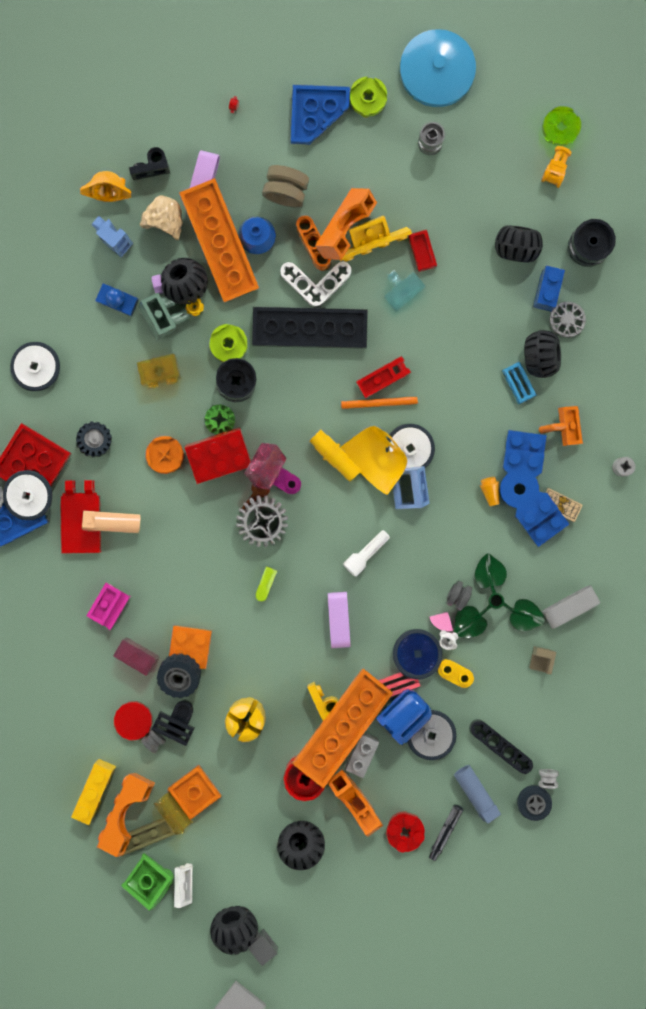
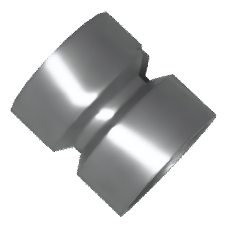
M428 122L422 127L418 139V147L422 153L434 155L440 151L445 138V131L441 124Z

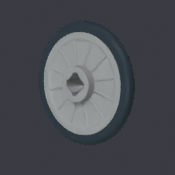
M431 710V719L408 741V745L418 757L425 760H438L451 752L455 745L457 734L453 721L446 714L437 710ZM429 732L435 733L433 739L428 737Z

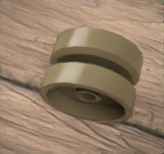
M271 165L266 176L269 182L264 184L262 196L271 202L287 207L296 208L303 206L305 194L302 191L307 190L309 177L291 167Z

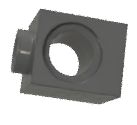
M265 929L258 932L256 938L254 937V943L251 947L248 946V949L261 966L277 955L278 946Z

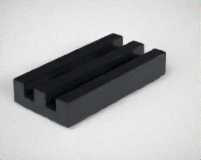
M160 711L151 730L187 746L195 727ZM161 718H164L172 723H175L189 730V732L186 733L168 723H165L161 721ZM158 724L161 725V726H163V727H165V728H167V729H169V730H171V731H173V732H175V733H177V734H180V735L186 737V739H183V738H181V737H179V736H177V735H175V734H173V733H170V732H168V731H166V730H164V729L158 727Z

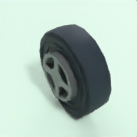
M530 785L520 791L517 798V806L525 818L531 821H539L549 815L552 809V799L544 788Z

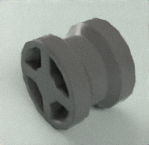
M153 730L149 732L147 737L141 740L143 745L152 753H156L158 747L166 742L161 734Z

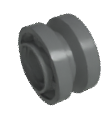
M458 580L451 587L447 595L446 604L449 606L455 604V609L461 611L467 605L472 595V587L469 585L463 587V582Z

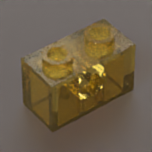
M175 354L137 362L141 384L144 387H148V389L157 388L159 384L165 382L167 385L178 382V379H182ZM159 368H160L162 371H164V372L161 373V376H160V377H159L157 374H155V373L158 372V369H159Z

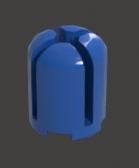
M407 689L396 697L376 719L400 745H403L431 719L432 711L431 707L414 690Z

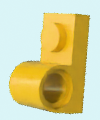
M315 682L308 684L307 688L324 721L330 713L326 708L327 704L330 702L336 704L339 699L333 696L322 699L324 693L321 686H316Z

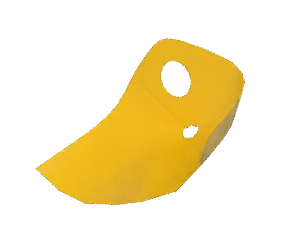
M376 426L366 428L341 446L348 454V457L361 469L360 473L374 487L387 495L400 479L407 466V457L388 433ZM386 436L393 442L394 445H392L387 440ZM388 446H390L393 449V451L390 452L388 450V452H386V447L388 448Z

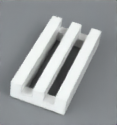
M186 863L185 866L181 865L180 868H175L174 907L182 908L192 903L193 866L189 863Z

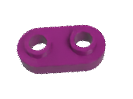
M278 465L270 466L267 469L266 478L270 483L288 494H296L300 491L301 481L297 476ZM274 471L279 472L278 478L272 477ZM290 481L295 482L294 488H289L288 483Z

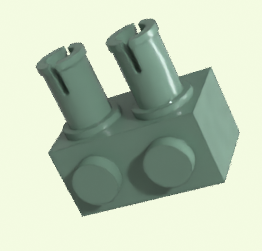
M159 293L141 300L138 306L156 340L173 333L176 325L190 320L185 308L170 315L167 308L176 303L166 296L161 298Z

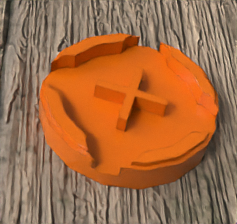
M160 436L153 439L148 445L145 457L148 465L154 471L161 474H169L180 468L184 461V451L182 445L176 439L170 436Z

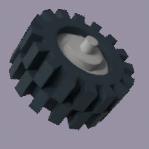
M90 421L88 424L85 423L79 428L76 436L77 447H79L80 452L92 458L105 454L112 442L110 430L106 428V425L100 424V422L94 423Z

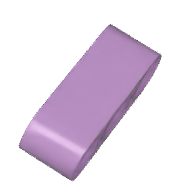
M200 150L190 188L216 177L220 155Z
M347 592L328 593L331 649L351 647Z

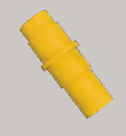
M322 430L318 431L310 439L309 442L323 456V460H327L349 482L360 473L361 469L348 457V454L340 447V444H337Z

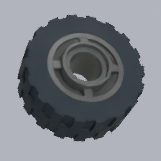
M179 653L167 656L162 661L157 672V684L160 686L161 691H164L166 695H170L173 698L188 697L195 692V689L197 690L201 679L200 666L189 655Z

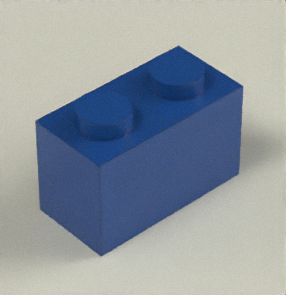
M545 266L541 272L533 305L534 308L550 312L556 308L565 270Z

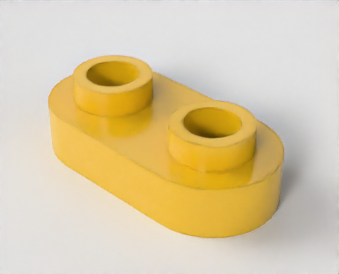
M443 659L437 670L442 678L461 688L471 686L474 681L473 673L469 669L450 659ZM446 666H450L451 668L450 672L448 673L444 672V668ZM463 675H467L468 677L467 681L465 682L461 681V677Z

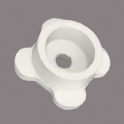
M442 630L439 634L441 637L439 641L440 646L445 650L456 649L458 634Z

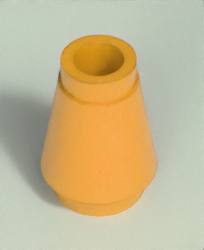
M496 477L482 479L480 487L488 505L500 504L499 481H496Z

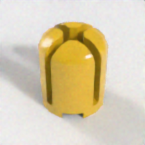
M251 697L236 700L230 707L225 719V728L232 738L236 733L239 734L237 740L239 742H250L260 735L261 730H263L266 721L263 705L257 699ZM250 712L249 721L245 722L243 719Z

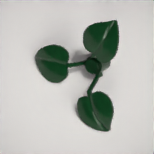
M489 553L481 558L475 570V581L481 588L490 587L492 595L488 598V606L480 613L474 606H465L461 611H458L455 617L454 632L463 638L479 636L487 627V620L482 615L490 608L496 610L502 606L513 612L510 615V622L519 631H529L545 623L543 614L535 603L527 599H519L515 602L514 608L504 603V597L500 593H496L494 586H501L505 582L507 571L505 566Z

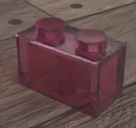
M261 443L244 474L255 487L270 489L287 458L276 444Z
M128 637L121 641L113 657L145 676L151 672L159 658L158 655Z

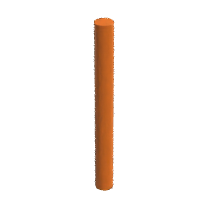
M401 397L341 401V408L418 404V398Z

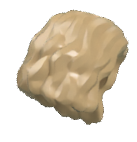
M160 195L148 205L146 211L143 212L140 227L144 229L151 227L161 229L178 241L183 225L182 209L179 203L167 196Z

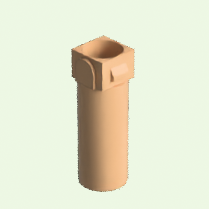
M83 511L82 530L139 533L140 514Z

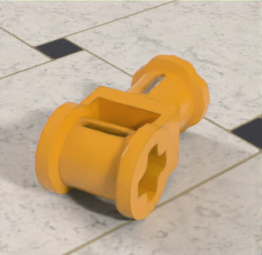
M563 146L555 147L556 153L554 158L547 165L541 182L547 181L552 183L557 188L561 186L566 173V161L572 153Z

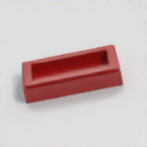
M427 229L408 235L418 272L437 267Z

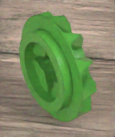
M222 404L212 406L207 410L204 417L205 426L211 433L216 435L232 430L235 424L233 411ZM221 412L222 418L228 421L221 422L218 428L217 421L212 420V418H217Z

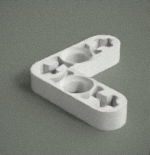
M291 262L283 264L280 272L282 278L309 305L317 308L322 306L351 276V266L346 262H339L317 285ZM286 268H293L292 273L297 277L294 283L291 282L294 279L290 274H288L287 276L285 275ZM339 268H347V274H341L338 277L340 282H338L335 277L339 274ZM300 280H305L308 283V287L305 290H300L297 287V283ZM325 281H334L335 287L331 290L324 287ZM311 287L314 288L312 293L315 296L320 295V302H312L313 297L310 293L308 296L305 295L310 291Z

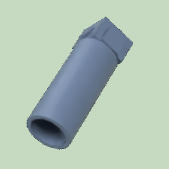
M466 765L456 771L454 774L456 780L484 822L488 824L501 815L470 765Z

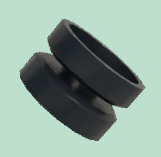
M601 219L584 221L576 228L568 240L570 257L575 263L583 267L599 265L612 253L615 247L616 236L613 228Z

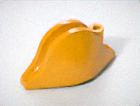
M110 171L96 173L89 183L80 188L81 195L103 202H114L131 198V191L125 187L126 180Z

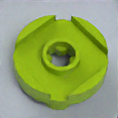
M368 76L359 78L351 87L349 97L351 107L364 118L379 114L387 103L386 86L375 77L374 79L368 78ZM365 93H372V100H365Z
M223 324L218 326L211 334L210 350L215 358L222 362L232 358L241 359L248 349L247 337L244 331L237 326ZM226 339L234 341L232 348L223 346Z

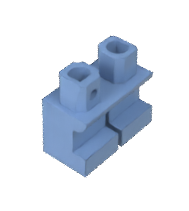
M98 216L92 223L99 238L119 257H122L133 245L128 235L121 228L117 230L109 219L104 221Z

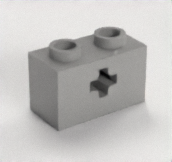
M364 733L352 749L345 764V770L364 778L379 745V739Z

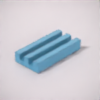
M520 362L502 370L518 404L537 396ZM517 367L530 395H527L514 368ZM508 371H511L523 398H521Z

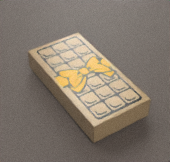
M547 488L545 493H548L566 519L575 522L583 505Z

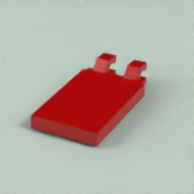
M84 480L85 493H76V481H65L66 493H62L61 553H101V531L82 530L83 511L101 512L100 495L95 493V480Z

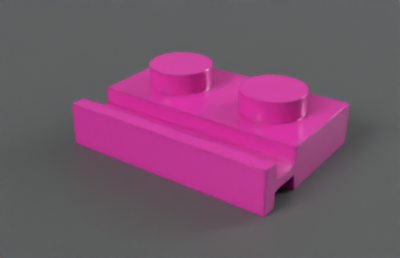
M106 582L86 616L111 630L131 596Z

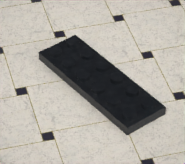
M253 307L252 346L367 349L368 309Z

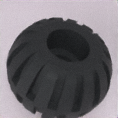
M503 226L495 239L497 255L516 262H534L539 257L543 248L541 233L527 227Z
M178 258L171 261V264H167L165 269H163L161 288L164 295L174 303L189 305L191 302L195 303L198 298L201 299L206 292L208 284L207 273L204 267L197 261L190 258Z
M539 330L526 338L524 357L529 374L539 378H547L559 371L561 367V346L559 338L555 333Z
M295 821L288 824L281 831L278 838L277 851L282 862L289 868L307 870L314 867L321 860L325 851V839L321 830L313 823ZM302 842H304L306 848L300 850L298 848V845H301Z
M231 906L219 911L213 918L210 928L211 939L215 947L229 955H233V953L236 955L247 951L248 946L251 947L254 943V937L256 938L258 933V923L254 914L246 907Z

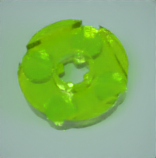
M558 106L545 116L542 123V132L547 143L555 146H566L574 142L581 131V119L573 112V109L567 106ZM560 122H563V125L566 126L563 131L557 128Z

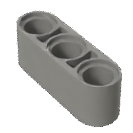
M589 585L547 607L542 612L553 629L592 609L601 602L592 586Z

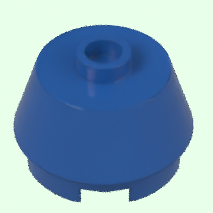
M251 217L241 224L238 236L245 251L251 254H262L273 246L276 232L272 223L267 219Z

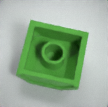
M143 853L142 858L121 886L150 911L162 900L173 884L175 877L171 870L163 868Z

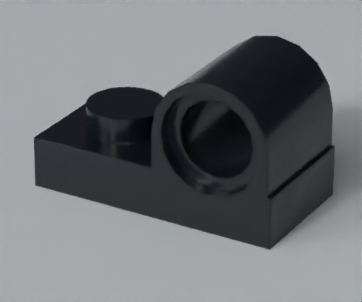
M153 147L148 151L147 164L140 162L129 167L133 181L170 174L166 155L159 147ZM156 156L162 157L159 162H153Z

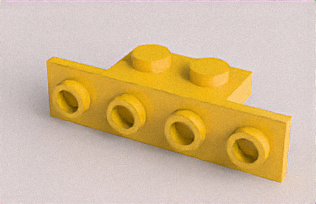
M380 216L354 226L348 230L353 247L348 249L342 260L347 262L354 259L355 255L360 253L365 255L372 252L373 248H384L390 245L389 242L394 240H405L408 238L407 235L412 234L408 227L390 233L385 216Z

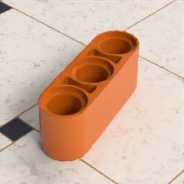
M305 215L299 217L296 223L297 233L314 266L320 271L327 270L331 265V259H328L325 264H320L317 260L322 255L316 247H311L308 244L311 240H319L321 237L311 217ZM303 223H307L310 225V228L302 230L300 226Z

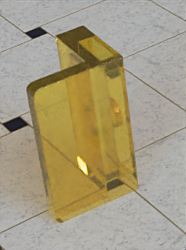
M169 791L153 803L176 835L185 832L184 829L193 822L188 818Z

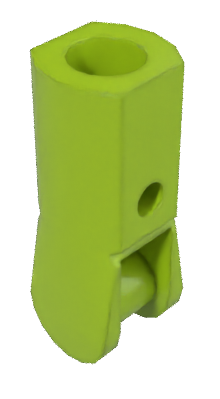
M265 567L255 594L258 601L266 600L277 570Z

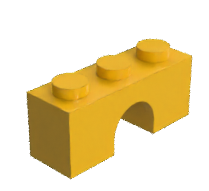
M101 759L94 763L71 818L87 825L93 821L100 806L102 795L115 771V765Z

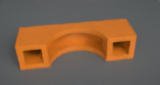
M351 188L315 245L324 259L342 260L351 246L345 237L347 231L357 221L369 217L377 204L370 189Z
M137 773L128 774L124 778L121 793L114 800V809L106 818L107 825L99 834L98 848L115 857L124 855L132 837L125 826V814L133 803L148 800L155 782Z

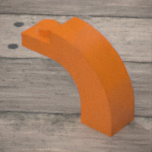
M341 770L329 780L328 784L335 796L346 805L367 837L384 826L368 799L345 771Z

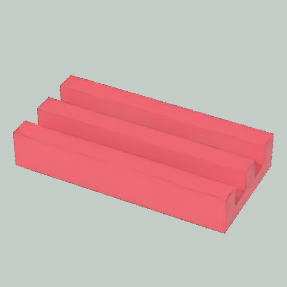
M414 667L406 670L416 675ZM399 672L378 681L383 684L405 675ZM406 678L389 684L386 687L391 689L415 681L413 684L392 691V696H395L404 690L420 687L418 679Z

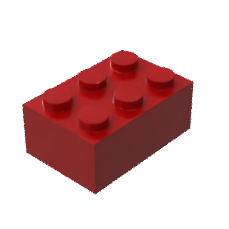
M240 427L186 444L184 447L197 484L252 467V461Z

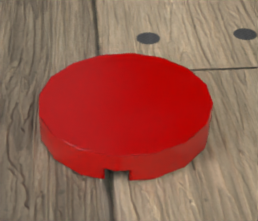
M129 701L123 704L114 716V727L117 733L128 740H138L144 737L150 731L153 724V716L150 709L138 701Z

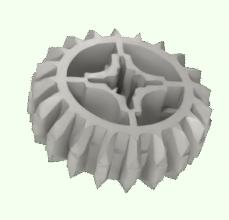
M259 495L257 496V502L250 498L251 505H248L246 502L243 503L246 510L239 508V512L243 516H236L238 520L242 521L236 523L237 527H243L238 531L239 534L246 533L243 536V540L245 541L250 538V545L255 540L257 547H260L261 542H263L264 547H267V541L269 540L274 545L273 538L276 537L280 541L279 532L281 534L286 533L281 528L288 527L287 523L282 522L288 519L287 515H282L286 512L285 508L278 510L282 504L278 502L274 505L275 498L268 502V496L266 495L263 501H261ZM266 506L275 512L263 514L259 507ZM253 510L255 519L247 525V517ZM258 513L263 519H267V521H265L266 529L263 525H261V523L257 524V522H260L258 520ZM277 517V525L270 532L269 524ZM262 529L265 536H257L250 531Z

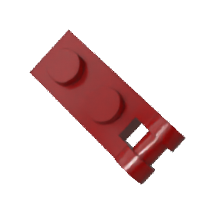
M402 356L356 381L365 399L412 373L409 368H406L405 360ZM396 366L400 371L397 374H395L393 368Z

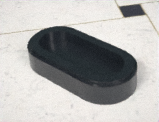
M187 700L179 701L175 705L171 716L189 724L194 711L192 703ZM168 721V724L184 732L186 731L185 728ZM166 728L168 732L173 733L179 737L182 736Z

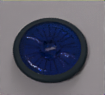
M413 629L406 631L396 640L393 647V660L397 669L406 677L425 679L433 675L440 667L442 648L437 638L428 631ZM414 651H420L421 657L416 658Z

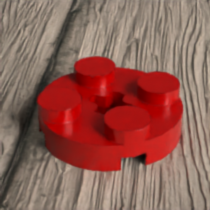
M399 812L390 818L386 829L387 839L390 845L399 852L413 851L425 839L424 825L417 815ZM403 827L406 829L410 828L411 831L408 836L400 834Z

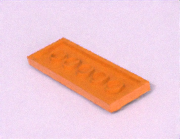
M213 178L179 192L223 301L227 302L259 289L216 179Z
M362 669L292 764L324 788L387 703L393 692L365 669Z

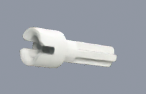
M382 530L358 554L353 553L343 563V566L353 576L357 577L367 567L366 561L389 540V535Z

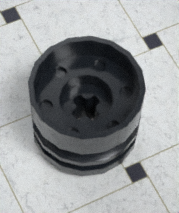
M240 358L228 359L218 368L216 374L217 390L227 401L234 403L243 402L250 398L255 390L257 381L256 371L246 360ZM233 378L235 380H237L238 378L240 379L239 386L237 384H235L234 386L232 385Z

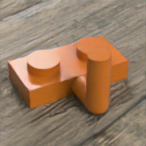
M578 406L558 408L560 423L539 427L541 434L561 431L563 446L583 444Z

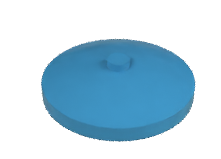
M428 30L417 35L404 49L400 62V77L405 90L414 100L430 107H445L462 99L471 88L476 73V61L472 49L462 37L448 30Z

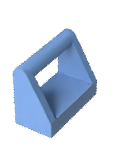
M425 467L406 468L402 475L410 474L414 502L402 503L398 480L393 487L395 509L423 508L430 504Z

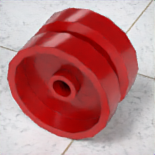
M297 754L286 765L284 773L285 788L289 795L296 800H314L321 795L325 787L322 788L309 777H302L304 773L292 764L298 756Z

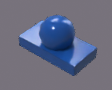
M103 283L95 301L132 316L139 299Z

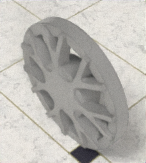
M562 302L551 312L550 326L561 337H573L583 330L586 316L578 304ZM567 305L572 306L571 312L566 310ZM559 307L564 312L562 315L556 311ZM576 310L581 314L578 317H575L573 314ZM553 318H560V323H554ZM575 321H582L581 326L576 325ZM561 325L565 327L563 333L558 330ZM573 326L575 333L570 334L569 327Z

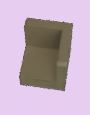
M534 646L529 668L551 675L556 652Z

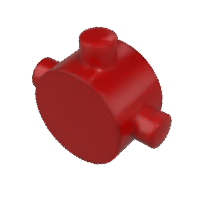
M237 96L230 99L229 110H231V113L238 109L239 100H237Z

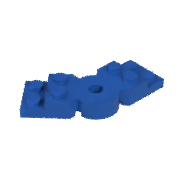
M508 430L502 467L507 475L501 481L499 488L500 496L505 504L516 508V519L537 547H539L569 525L548 493L539 492V484L535 478L542 473L547 435ZM516 484H521L524 487L522 495L514 492Z

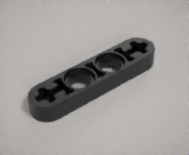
M476 719L471 722L469 729L475 738L518 772L527 774L532 771L533 762L526 754L484 721ZM482 724L481 728L487 733L484 739H482L484 735L480 731L475 733V725L480 726ZM496 735L499 738V742L497 745L492 746L488 742L489 737ZM511 747L514 750L513 756L505 757L503 754L504 750ZM517 756H518V758H519L520 760H522L523 762H525L526 760H528V761L526 762L527 765H528L527 768H525V767H522V768H521L520 763L515 760V759L517 758Z

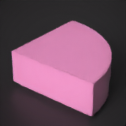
M448 612L429 617L436 628L453 631Z

